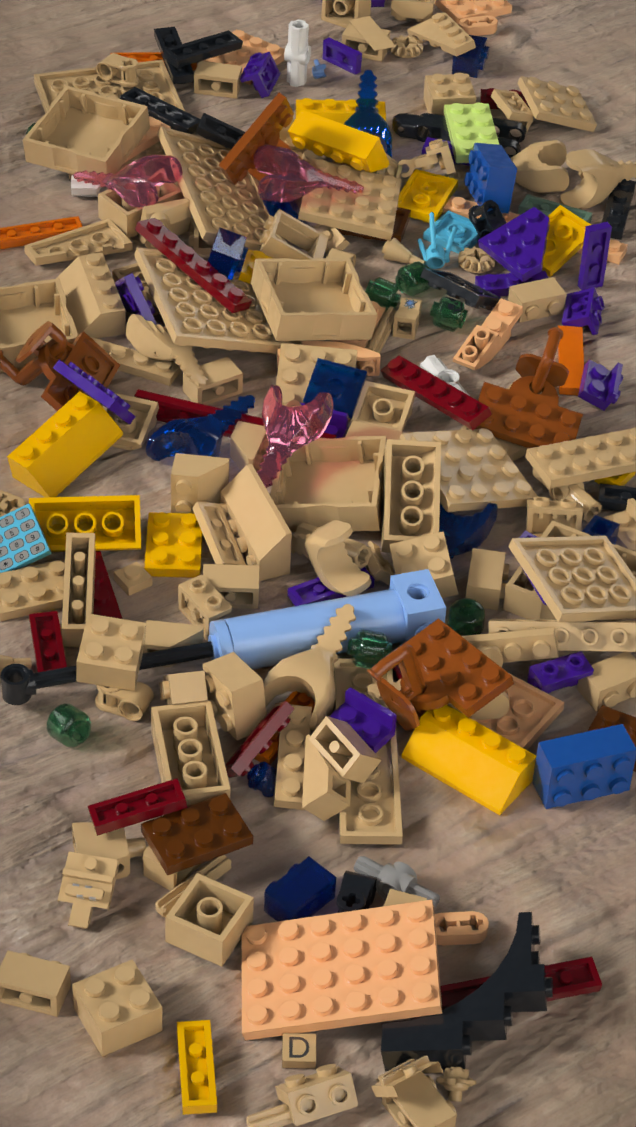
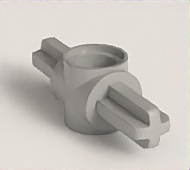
M359 856L354 865L355 872L377 877L376 889L380 897L385 901L389 890L394 889L425 897L427 900L433 901L434 909L437 907L440 896L417 884L416 873L409 865L403 862H395L393 865L388 863L383 866L366 856Z

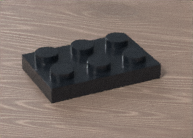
M424 268L420 276L429 281L428 285L438 290L443 288L447 290L446 294L456 299L461 297L466 300V305L478 309L480 306L491 311L501 299V297L451 272Z

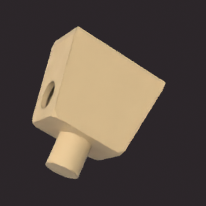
M92 822L72 823L74 852L119 860L116 880L127 877L130 874V858L143 856L146 849L144 837L126 839L124 828L97 836Z

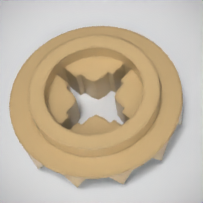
M400 35L399 38L395 37L392 40L396 47L389 48L398 57L413 58L422 54L424 46L421 40H417V37H409V35L404 37Z
M475 246L472 249L465 248L464 251L459 252L458 256L459 266L472 273H485L492 270L496 265V260L481 248H476Z

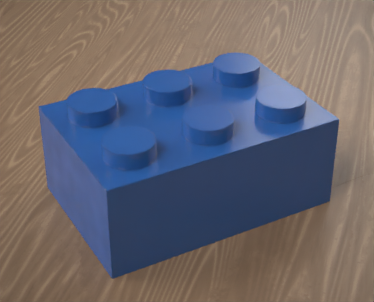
M474 143V148L469 153L470 170L465 175V186H467L470 194H472L479 206H482L485 201L493 200L499 206L501 213H509L517 167L502 145Z
M623 724L538 742L532 783L545 809L563 807L571 803L593 800L598 797L629 791L636 759V747Z

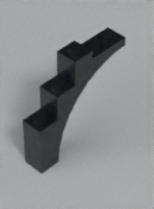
M519 912L516 934L507 955L497 970L477 990L458 1003L443 1009L442 1014L424 1016L409 1021L384 1023L382 1025L381 1055L385 1071H389L410 1059L417 1060L423 1056H428L430 1062H439L442 1070L451 1067L466 1069V1055H472V1041L507 1040V1026H513V1012L547 1011V998H553L552 977H546L545 964H540V953L535 951V945H540L541 936L540 926L533 923L532 912Z

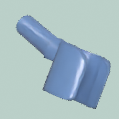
M315 59V66L312 67L313 77L315 79L326 77L324 73L326 65L320 64L319 60Z

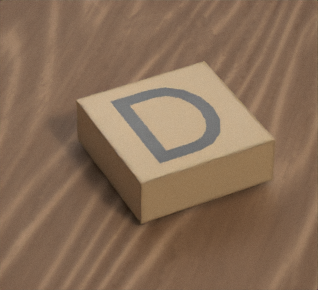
M283 1033L282 1068L316 1069V1034Z

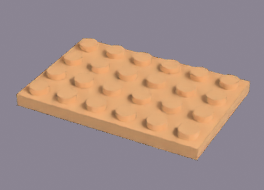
M432 900L250 925L242 933V1035L245 1041L283 1036V1033H305L442 1014L435 912Z

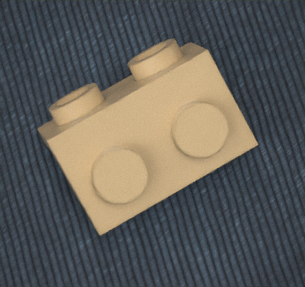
M336 1064L324 1065L317 1068V1073L306 1077L304 1074H296L285 1078V1083L275 1086L277 1096L280 1101L289 1106L292 1123L299 1126L358 1106L351 1073L339 1066L336 1067Z

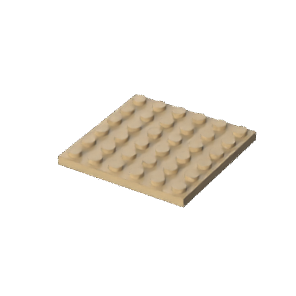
M136 248L135 259L174 344L179 346H199L206 349L221 348L229 351L264 352L277 355V349H281V343L301 345V341L275 340L252 285L238 280L244 259L198 254L208 261L220 274L225 275L233 285L241 289L252 300L249 309L231 313L159 250Z

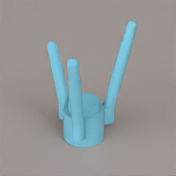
M430 212L431 245L426 250L422 239L418 238L417 241L423 260L426 261L425 265L431 269H440L445 263L450 261L449 254L457 227L454 226L452 228L446 249L444 250L440 244H436L434 213Z

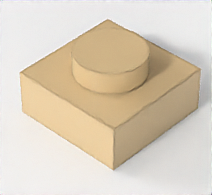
M138 562L114 571V581L128 596L152 586V576Z

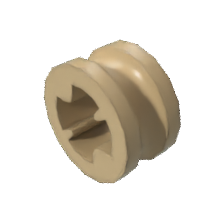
M459 169L447 176L458 179L456 191L464 190L467 187L465 186L466 172Z

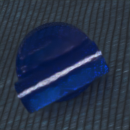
M265 761L255 764L247 775L249 788L261 791L265 797L274 796L276 769Z

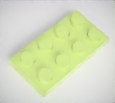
M478 102L474 104L453 103L444 105L445 120L456 163H469V153L473 150L474 143L499 145L489 104Z

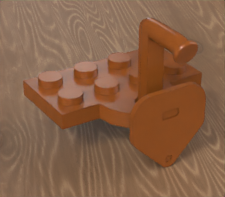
M280 92L219 164L226 179L234 186L238 181L241 182L248 172L264 184L273 182L282 173L297 185V192L301 189L304 191L305 177L288 165L293 156L292 150L289 145L280 139L279 132L283 127L286 128L291 123L294 115L287 98Z
M49 321L30 336L15 360L18 363H21L32 353L36 355L34 359L20 370L7 360L3 355V351L0 350V369L16 383L27 385L42 372L50 382L41 397L56 411L62 408L79 391L86 394L53 369L58 360L66 365L71 361L106 388H108L120 367V364L84 331L71 344L67 341L64 333ZM49 335L52 339L46 343L44 340Z
M552 327L549 329V337L542 357L533 354H523L519 357L515 369L521 378L513 382L510 389L487 382L483 383L478 401L488 406L492 415L475 429H488L496 438L526 448L576 439L583 414L558 406L559 396L554 388L563 386L569 374L567 367L554 361L560 339L563 337V331L560 328Z
M439 618L388 654L371 669H367V672L377 681L381 698L388 708L397 715V721L405 731L420 726L419 720L427 710L438 709L449 703L469 718L514 685L512 675ZM398 664L402 674L400 691L382 678Z

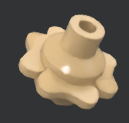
M462 1067L445 1068L443 1076L436 1078V1082L443 1085L449 1091V1101L462 1102V1092L476 1085V1080L469 1078V1070Z

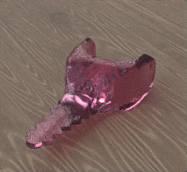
M263 145L254 154L253 161L256 169L260 173L267 174L258 185V194L262 200L292 202L314 189L324 186L328 189L335 188L338 191L342 189L347 193L352 191L354 194L362 193L364 187L356 181H349L346 178L341 179L338 176H332L329 173L316 169L294 151L287 148Z
M149 155L131 162L114 175L112 173L104 174V172L96 173L95 171L88 173L85 170L76 172L73 176L77 182L84 181V183H92V185H99L100 187L114 190L131 206L144 207L158 202L156 185L161 186L164 183L177 182L181 178L183 171L180 162L174 156Z
M270 385L262 408V420L269 445L266 448L267 454L262 456L264 462L260 463L261 469L257 471L266 488L273 485L271 480L277 478V472L282 470L281 465L287 463L286 459L291 457L293 452L323 435L333 413V399L330 393L321 392L315 399L305 405L287 407L282 405L281 388L278 385Z

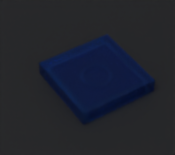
M318 358L303 403L348 414V418L352 419L367 378V371Z

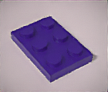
M58 360L53 367L71 383L129 425L136 416L129 411L131 406L110 389L104 387L92 376L86 374L71 361L66 365Z

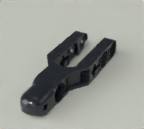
M399 113L393 117L392 129L400 137L417 139L421 142H425L427 137L450 141L445 116ZM493 118L494 126H497L500 130L499 133H496L499 145H502L504 149L506 147L515 149L516 153L514 155L508 154L510 158L521 151L519 143L526 136L527 129L525 125L518 121ZM402 127L404 131L401 132L398 128ZM517 129L522 135L515 137L511 135L510 131Z

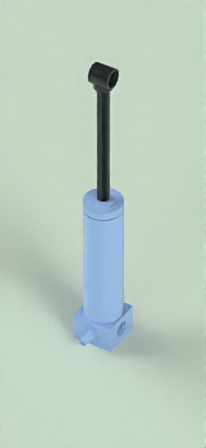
M429 569L391 575L390 588L388 590L211 621L208 642L143 653L139 670L210 657L214 660L232 652L238 655L252 670L275 666L282 659L310 650L312 645L318 644L317 636L324 635L323 628L331 625L330 618L336 617V609L342 608L345 604H350L354 607L356 620L349 623L352 629L345 632L347 640L341 642L343 650L336 654L368 649L371 643L375 644L374 641H377L375 638H378V634L382 635L379 638L380 640H378V645L370 648L399 643L401 646L438 618L445 623L446 606ZM370 631L373 632V634L367 635L365 634V632ZM369 641V644L367 646L362 645V643H366ZM11 664L1 671L2 698L11 705L25 704L32 695H36V689L76 682V666L33 673L32 668L28 669L25 665Z

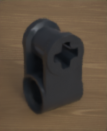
M493 200L485 201L482 206L475 205L469 209V219L480 239L506 224L499 206Z
M345 871L337 896V906L339 908L337 913L369 909L375 898L377 877Z

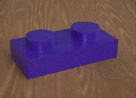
M330 37L323 40V60L355 75L361 72V52Z

